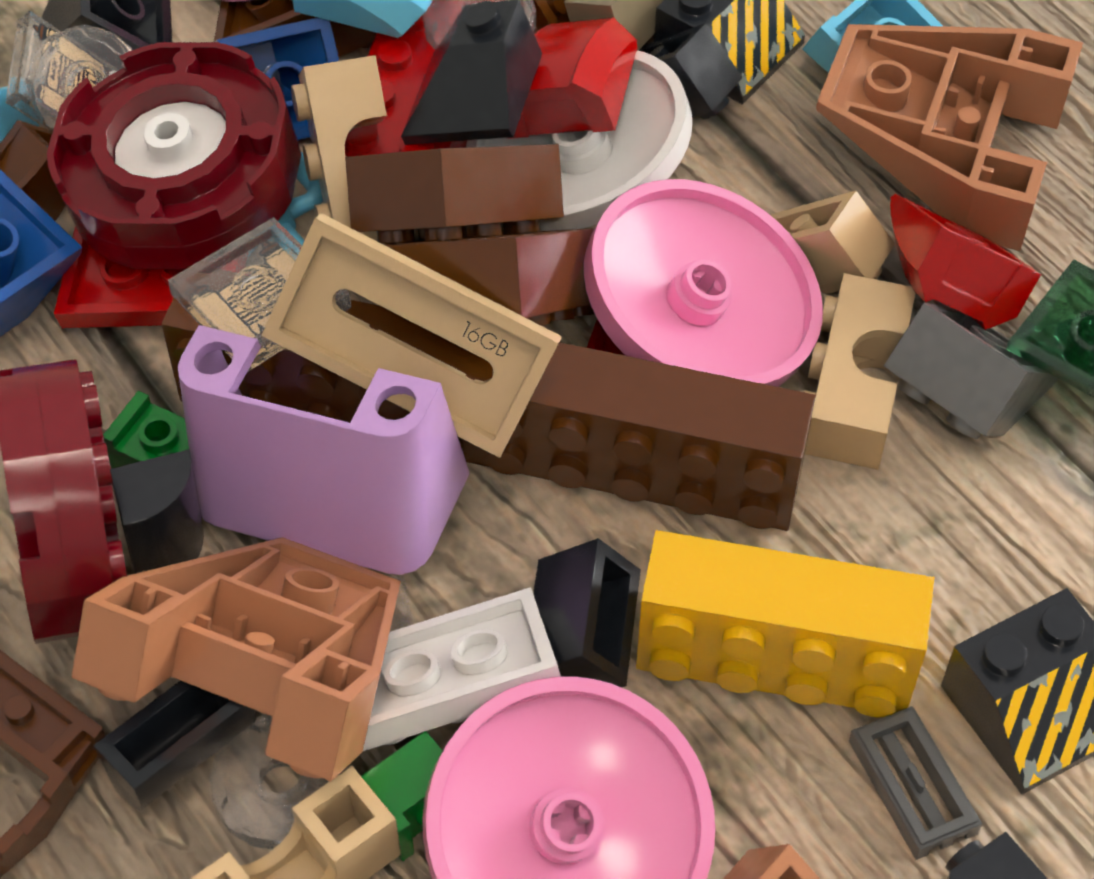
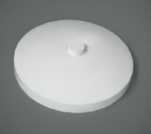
M637 50L615 131L593 132L591 130L529 135L528 138L467 140L466 148L559 144L564 217L540 219V231L582 229L597 225L610 204L628 190L645 183L667 180L681 162L689 145L693 125L692 112L684 88L675 72L657 57Z

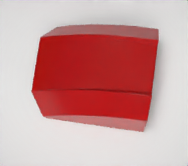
M614 17L553 23L541 28L534 35L542 51V56L514 137L507 139L528 138L529 135L591 130L593 132L615 131L637 51V39Z
M896 193L890 197V214L899 260L913 290L925 303L934 299L972 317L984 330L1018 317L1042 274L992 240Z

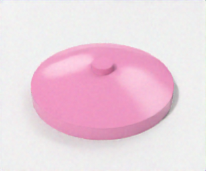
M667 179L645 183L628 190L611 203L589 238L583 263L584 281L589 302L602 328L625 356L779 387L800 368L816 345L822 326L823 305L819 283L808 258L790 233L766 211L738 194L712 184L692 180Z
M552 677L520 684L500 693L473 712L458 728L444 747L428 783L423 810V842L432 879H707L715 843L714 806L708 781L697 755L675 724L660 710L636 694L611 683L581 677Z

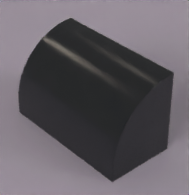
M190 449L110 469L114 494L134 573L197 559L203 546L204 527Z
M599 538L538 559L533 595L561 677L595 679L622 688L627 685L641 569Z
M179 681L93 746L116 792L129 805L141 811L256 722V713L252 708Z

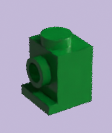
M137 391L103 434L111 469L189 449L185 418L152 404L149 395L141 391Z
M427 731L414 738L361 776L396 819L401 854L399 858L402 861H405L414 854L412 838L423 831V810L427 787L435 764L443 751Z

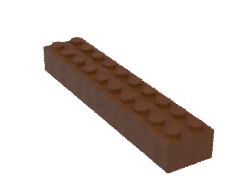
M188 266L161 324L180 401H182L178 364L181 355L199 325L208 327L192 310L193 303L187 301L191 296L189 290L193 287L199 290L208 288L211 291L209 294L219 295L245 278ZM335 297L336 304L341 310L370 324L369 327L375 330L379 329L465 373L466 377L472 380L486 381L492 378L493 367L491 364L462 347L380 305ZM265 337L260 340L259 344L263 346L262 351L259 353L261 360L252 362L241 382L239 390L242 396L351 422L367 391L366 389ZM559 342L500 458L460 437L458 439L467 463L490 467L502 474H523L551 480L566 488L584 487L612 493L627 501L639 502L645 500L677 507L681 511L692 515L710 514L738 520L747 526L757 529L775 528L788 531L802 472L816 395ZM221 350L229 366L233 354L229 351ZM386 399L380 405L378 411L381 417L388 420L401 419L411 413Z

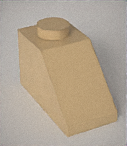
M856 190L771 214L801 247L814 270L820 291L825 294L840 291L844 273L877 279L882 273V264L895 246V242Z

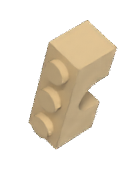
M375 55L305 66L299 74L300 84L291 85L297 121L307 120L312 144L303 145L307 176L309 181L319 180L323 204L314 205L315 217L322 213L350 228L345 140L351 130L361 126L381 123L387 116ZM377 231L359 232L377 241Z
M844 273L839 296L826 295L821 331L830 333L828 344L816 342L808 378L819 380L817 392L804 390L805 393L816 395L805 451L806 455L879 470L897 383L870 377L863 373L861 369L881 368L888 370L884 367V364L910 324L916 294L912 286Z
M351 766L333 781H329L292 807L294 823L291 830L282 842L268 854L249 864L239 865L229 851L190 879H368L401 855L396 819L355 768Z

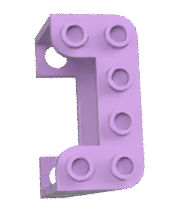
M199 325L181 355L178 373L188 444L203 520L217 527L268 541L283 537L359 566L388 574L402 575L414 572L423 566L432 555L470 474L441 383L378 368L356 413L349 423L242 396L239 386L261 348L258 339ZM221 350H226L233 354L229 366ZM407 394L416 400L414 409L404 418L388 420L378 414L380 405L392 395Z

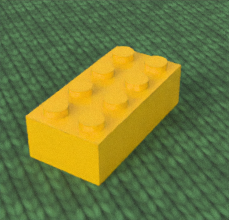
M655 530L641 599L636 669L649 671L654 676L668 681H680L688 678L716 683L723 689L735 693H749L755 690L784 695L798 704L818 705L828 703L855 708L859 713L870 717H886L909 708L927 651L935 577Z

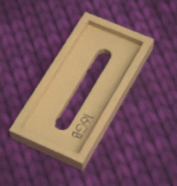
M322 213L315 217L261 335L366 390L378 368L441 383L458 437L499 458L503 454L562 336ZM342 289L350 290L487 360L493 367L492 378L486 381L472 380L466 377L465 373L379 329L375 330L369 327L370 324L344 312L338 307L335 299L336 293ZM396 394L386 399L409 412L414 409L416 400L407 394Z

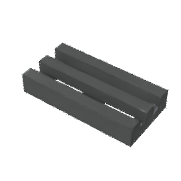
M913 706L851 731L849 743L915 860L929 855L930 850L937 846L942 850L953 845L956 838L964 836L965 839L979 834L982 827L981 820ZM902 729L954 820L945 821L925 787L922 776L915 764L911 763L894 731ZM874 739H878L929 830L926 831Z

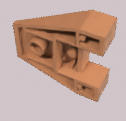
M848 24L818 98L816 110L937 214L992 240L999 246L1020 251L1047 162L992 148L994 137L1002 115L1054 129L1058 128L1083 42L1025 28Z
M283 537L128 575L84 600L71 678L98 688V691L107 698L131 701L133 703L170 677L272 716L265 750L266 756L290 765L292 770L302 776L333 781L363 752L401 581Z

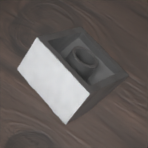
M923 303L884 364L885 368L900 377L897 387L902 392L923 404H928L932 399L950 412L946 418L950 425L974 439H978L981 434L984 436H1003L1056 383L1061 375L1060 372L993 328L984 330L972 317L949 306Z

